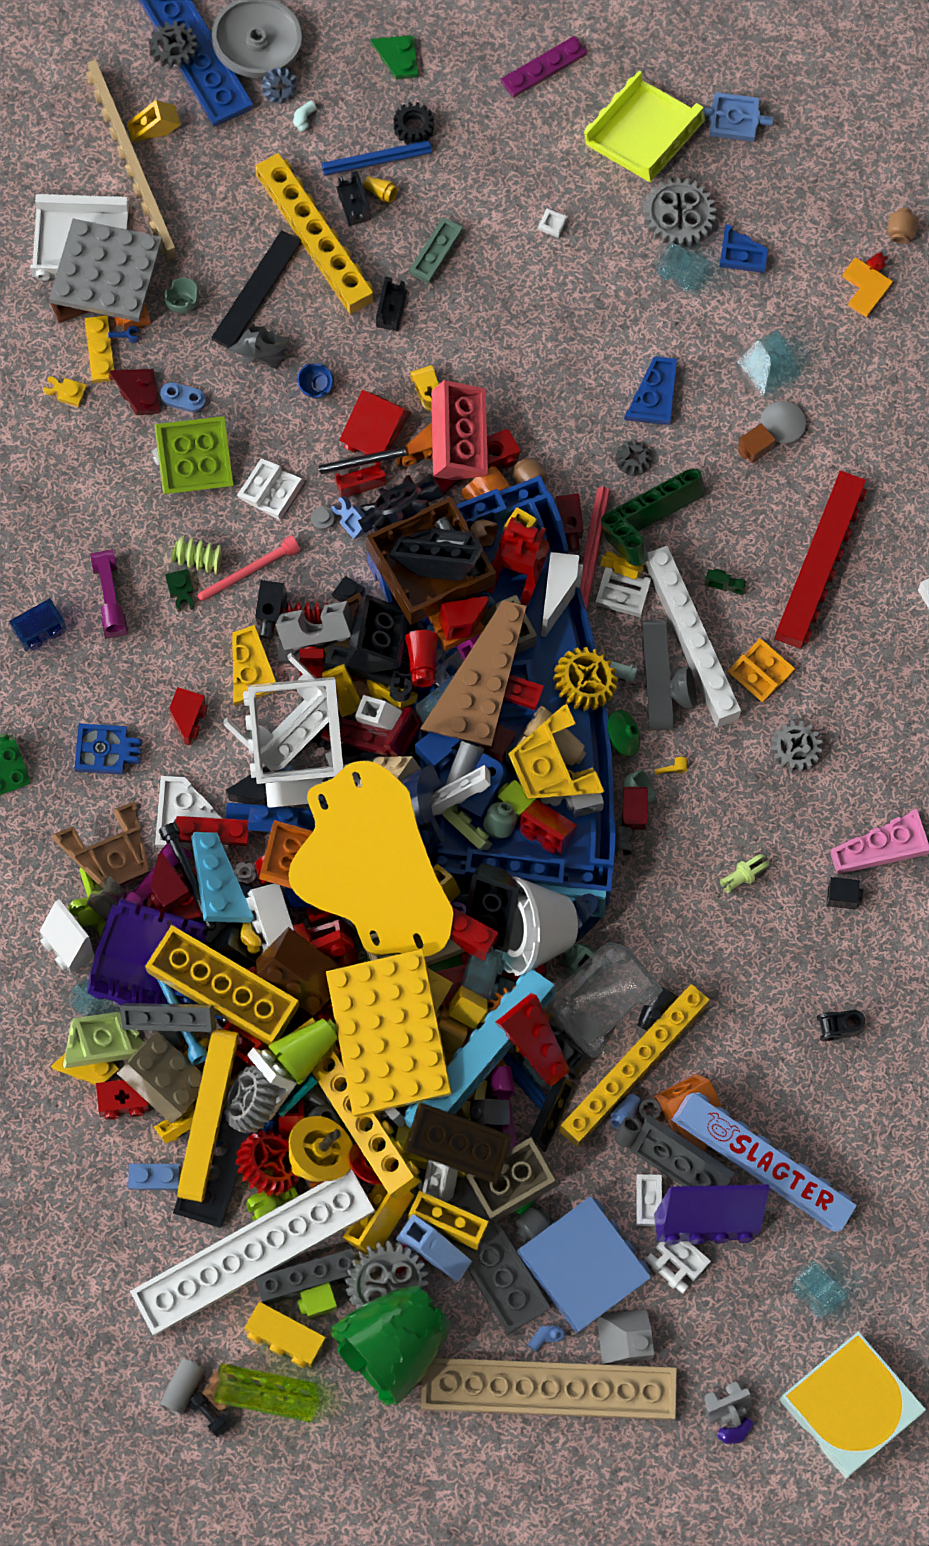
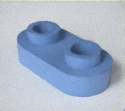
M167 383L160 391L162 402L170 407L196 413L201 411L206 405L205 394L196 388L177 383ZM170 391L176 392L174 395L168 394ZM192 397L198 398L196 401H191L190 399Z

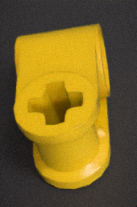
M428 365L409 373L411 381L415 383L416 388L414 389L418 393L424 409L432 411V398L430 396H432V390L439 383L433 366Z

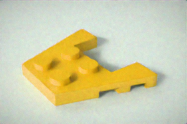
M567 704L559 708L508 753L527 799L604 792L596 771L572 781L552 734L575 724Z

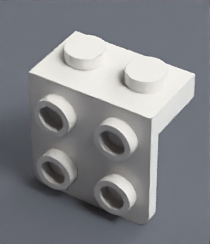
M252 1048L247 1056L263 1072V1075L271 1084L279 1086L277 1090L279 1096L276 1098L277 1105L274 1106V1114H271L269 1117L270 1121L297 1083L272 1052L266 1049L261 1051Z

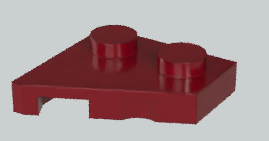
M154 369L110 370V380H114L118 385L120 394L129 402L131 409L136 415L160 413Z

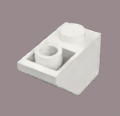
M363 695L355 718L360 723L392 730L403 711L386 701Z

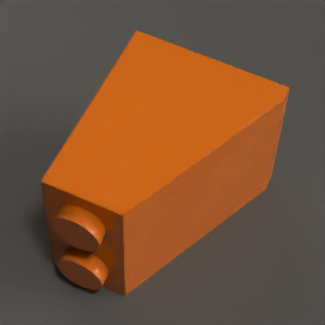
M694 1074L654 1095V1098L660 1104L661 1111L672 1130L706 1152L707 1144L672 1121L686 1095L693 1092L705 1095L709 1099L708 1103L714 1107L723 1108L711 1081L701 1075Z

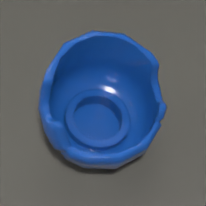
M308 363L298 372L297 383L299 389L306 396L322 398L332 391L334 377L332 371L325 365Z

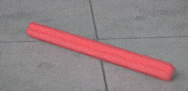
M605 487L598 488L596 492L582 563L583 570L580 590L586 611L588 610L603 533L601 517L607 513L611 493L610 489Z

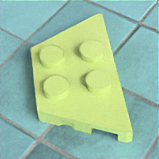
M120 1012L73 1018L70 1025L63 1066L64 1068L129 1059L143 1044V1041L139 1038L140 1033L137 1030H122Z

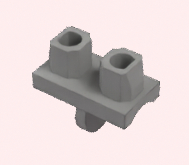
M736 1381L726 1387L728 1397L720 1400L717 1392L714 1391L704 1396L707 1418L710 1424L722 1420L723 1424L732 1421L736 1427L741 1425L739 1417L747 1414L745 1409L752 1406L750 1401L751 1395L747 1388L743 1389Z

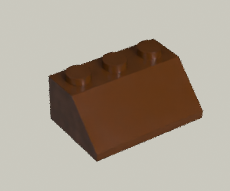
M290 927L256 959L257 975L297 999L299 1006L313 1016L331 998L326 971L343 968Z

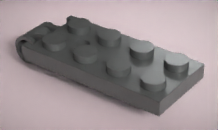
M650 1115L646 1117L644 1124L634 1117H626L615 1134V1141L618 1145L625 1148L630 1147V1152L681 1186L729 1185L736 1174L727 1166Z

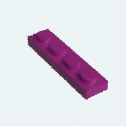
M574 35L502 77L501 83L512 98H515L585 57L587 51Z

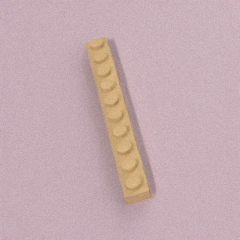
M96 60L87 62L89 70L86 72L89 85L94 84L96 88L93 93L97 103H102L104 109H101L104 121H109L111 124L109 131L112 140H117L119 143L117 151L120 159H125L127 162L125 170L128 178L133 177L135 184L132 185L136 197L141 196L143 200L140 203L144 216L149 215L151 219L148 222L152 235L157 234V236L162 237L159 252L160 254L165 253L167 260L175 258V246Z

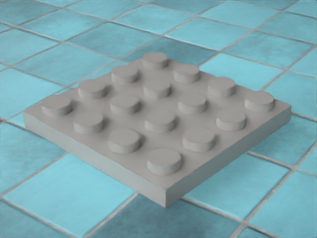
M73 218L50 294V303L140 322L161 248L162 237Z

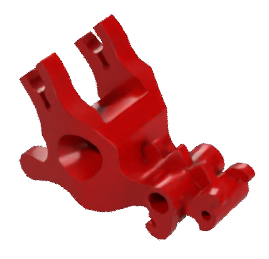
M511 517L508 527L504 530L497 554L491 563L496 571V584L485 590L486 592L493 594L504 567L527 575L520 603L528 606L549 551V543L543 539L546 528L542 527L540 532H538V528L532 526L524 527L522 523L516 521V518Z

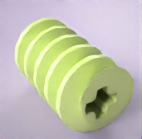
M182 535L179 541L175 543L171 564L178 558L179 566H183L187 560L188 568H192L196 563V569L200 571L205 565L207 573H210L214 568L215 575H217L223 556L221 545L212 550V543L209 542L207 547L203 548V541L200 540L197 546H195L193 538L188 543H185V538Z

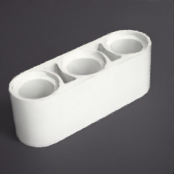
M325 778L265 783L268 808L309 804L307 800L308 791L313 786L322 783V780Z

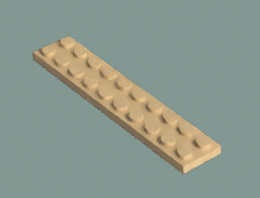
M435 1358L429 1371L422 1379L421 1410L675 1420L676 1368Z

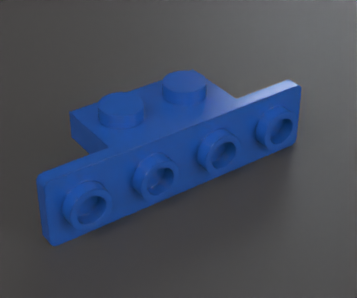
M227 803L226 819L248 820V830L271 832L274 820L310 831L315 829V819L311 809L294 807L268 808L267 805Z

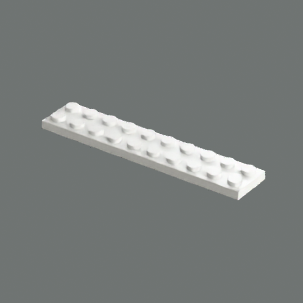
M350 1169L342 1178L321 1183L130 1292L152 1335L155 1337L256 1280L255 1277L267 1274L375 1213V1210L355 1173Z

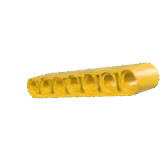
M217 1028L212 1031L179 1181L178 1198L203 1202L238 1044L239 1033Z

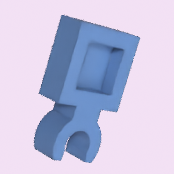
M339 497L338 500L342 503V509L339 505H334L331 507L332 511L343 517L339 523L353 539H357L363 533L358 520L366 515L358 505L351 507V502L347 497Z

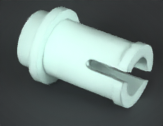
M612 661L609 667L616 668L614 676L625 679L627 683L635 681L638 669L634 668V665L627 666Z

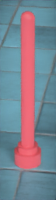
M292 535L283 539L284 542L280 544L281 547L199 592L198 599L204 601L284 555L289 556L291 554L293 556L301 552L297 541Z

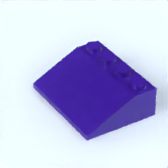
M769 1185L670 1187L654 1213L657 1242H665L667 1245H675L685 1241H690L691 1244H701L705 1241H714V1243L722 1244L729 1240H738L739 1243L752 1242L761 1231L770 1190Z

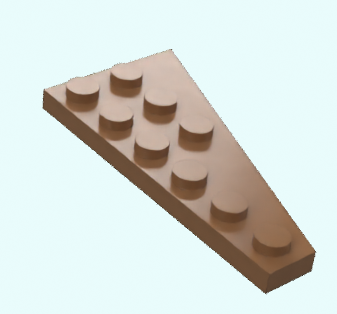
M502 601L420 728L422 731L492 747L527 606Z

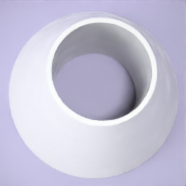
M513 877L521 887L509 949L507 953L495 950L500 964L508 973L521 976L570 949L577 938L578 919L574 904L569 897L524 879Z

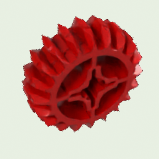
M261 1130L256 1134H251L247 1140L245 1139L241 1143L240 1149L236 1154L238 1158L235 1164L240 1166L237 1173L244 1174L242 1182L248 1181L250 1183L249 1189L255 1187L258 1194L265 1191L267 1197L272 1194L277 1197L282 1193L288 1192L297 1184L299 1177L293 1174L292 1165L289 1160V1137L282 1139L281 1132L274 1136L272 1130L266 1133Z

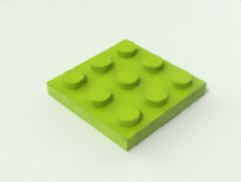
M225 416L154 424L163 494L233 486Z

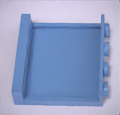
M591 1196L517 1251L521 1260L576 1334L651 1278L648 1274L651 1271L642 1259L639 1261L633 1254L635 1252L633 1245L627 1239H622L618 1233L620 1232L618 1225L613 1219H607L603 1213L605 1208L598 1199L593 1200Z

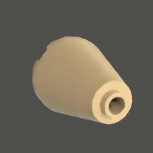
M541 705L533 715L535 718L527 724L517 745L553 715L547 708ZM567 728L553 733L552 735L564 763L573 766L575 763L579 765L586 754L583 751L584 745Z

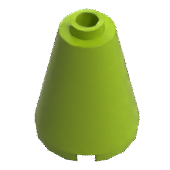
M321 1019L271 1043L268 1047L280 1064L291 1073V1077L295 1082L300 1085L338 1039L336 1035L338 1028L330 1019L327 1022Z

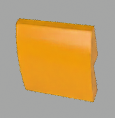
M759 638L747 653L743 654L727 672L764 703L796 669Z

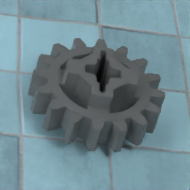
M174 21L173 25L170 26L168 22H165L164 28L158 25L157 32H151L152 39H149L150 55H153L155 62L160 60L161 67L169 64V68L172 69L177 64L179 68H182V62L188 65L190 64L189 57L195 58V51H198L197 37L193 35L192 28L186 30L185 23L177 26V21Z

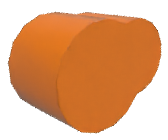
M497 467L488 468L486 476L475 477L472 482L462 489L461 495L467 501L495 489L502 491L511 487V485Z

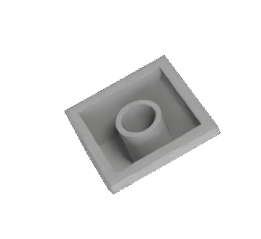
M647 1309L603 1313L597 1318L602 1365L653 1359L654 1347Z

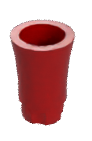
M416 630L405 636L410 661V674L412 675L414 686L430 687L436 682V658L439 635L434 631Z

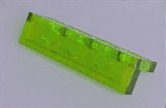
M221 1363L218 1368L220 1383L214 1394V1402L306 1422H311L319 1406L316 1383ZM227 1374L236 1376L238 1380L227 1378ZM251 1379L258 1380L262 1385L254 1383ZM275 1384L282 1385L287 1390L279 1389ZM298 1389L309 1391L310 1395L303 1394Z

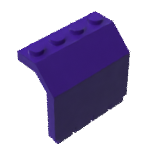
M120 899L118 905L113 904L96 948L88 979L87 994H91L97 999L105 998L115 1001L118 1005L123 1003L168 1004L157 978L147 973L145 965L171 925L204 944L207 937V932L204 931L205 923L188 919L185 926L182 925L184 917L165 912L163 918H159L161 910L141 905L138 912L135 911L137 903Z

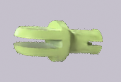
M763 854L755 856L746 863L741 861L737 864L736 871L722 878L720 884L722 887L727 885L724 888L727 893L744 882L751 884L755 881V876L769 866V861L763 862L752 870L751 867L765 858Z

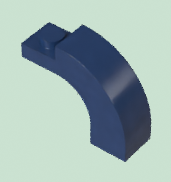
M430 764L411 773L402 781V784L410 793L416 824L426 850L446 840L431 808V795L433 791L443 785L433 765Z

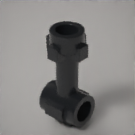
M198 1392L189 1400L190 1408L194 1412L199 1410L210 1422L207 1428L216 1438L220 1435L223 1436L230 1430L229 1427L232 1425V1422L224 1413L218 1416L207 1404L209 1399Z

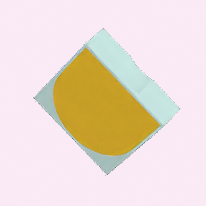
M859 1331L783 1394L779 1400L802 1428L807 1430L816 1439L824 1454L846 1479L926 1410Z

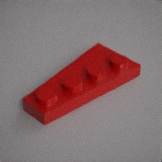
M530 993L495 1021L497 1026L504 1030L508 1039L519 1048L520 1053L531 1062V1066L547 1084L553 1086L570 1072L537 995Z

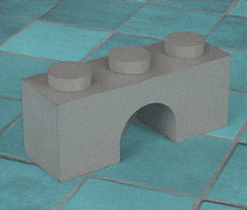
M344 601L325 605L320 616L321 624L310 623L305 618L303 610L280 614L276 628L284 650H299L308 645L315 644L320 646L328 641H345L349 639L354 619L348 602Z

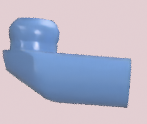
M556 1325L542 1326L537 1330L527 1346L538 1352L544 1342L561 1341L564 1338V1331Z

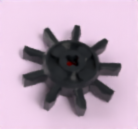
M432 474L426 475L416 484H414L411 476L408 475L400 485L394 486L389 490L383 487L380 488L381 496L375 503L361 505L360 509L366 516L359 519L358 522L364 533L372 529L378 531L395 522L411 518L421 510L429 507V502L444 497V494L439 484H436Z

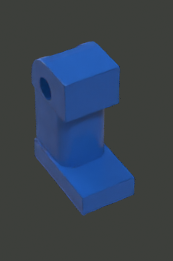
M483 753L475 770L484 765L489 771L493 767L496 769L494 776L490 773V786L483 792L475 793L464 802L458 804L479 817H485L488 808L507 775L505 764L487 753Z

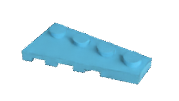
M194 832L191 839L204 921L251 923L254 917L218 834Z

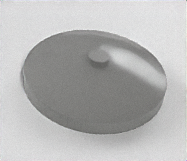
M236 0L220 11L212 28V45L218 59L231 71L246 77L264 78L274 68L281 67L287 69L296 60L301 48L302 33L296 16L285 5L275 0Z

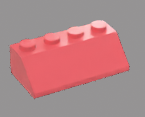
M444 380L432 390L433 477L461 480L486 476L488 474L486 388Z

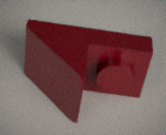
M624 787L621 826L631 827L632 830H646V824L648 823V787Z

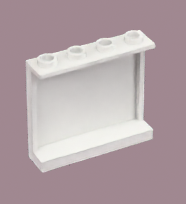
M36 194L35 203L37 210L33 264L30 267L32 277L42 281L56 277L73 218L127 230L129 208L127 197Z

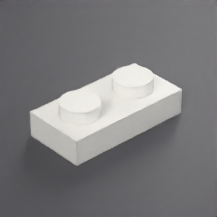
M637 1174L636 1226H655L654 1213L662 1201V1175Z

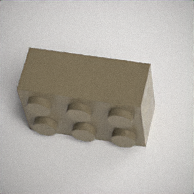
M157 1030L143 1042L117 1072L123 1080L171 1124L182 1116L198 1097L203 1075L198 1068L192 1065Z
M532 1137L508 1150L497 1184L469 1174L466 1175L488 1216L495 1223L560 1185L537 1142Z

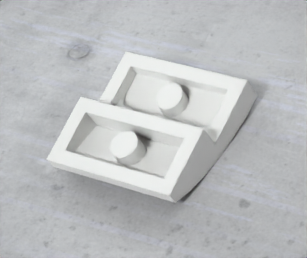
M261 458L237 496L246 503L281 520L304 482L302 478L282 471L279 465Z

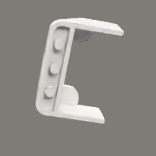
M292 653L288 655V660L303 673L298 680L317 679ZM325 686L297 689V692L304 701L272 733L265 727L258 725L262 762L269 769L280 770L284 768L328 723ZM226 717L224 726L248 748V740L252 739V730H247L243 733Z

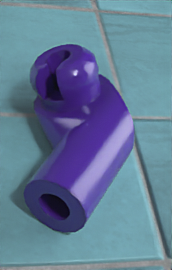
M744 1417L741 1425L737 1428L722 1427L719 1429L717 1436L723 1443L728 1445L741 1443L755 1423Z

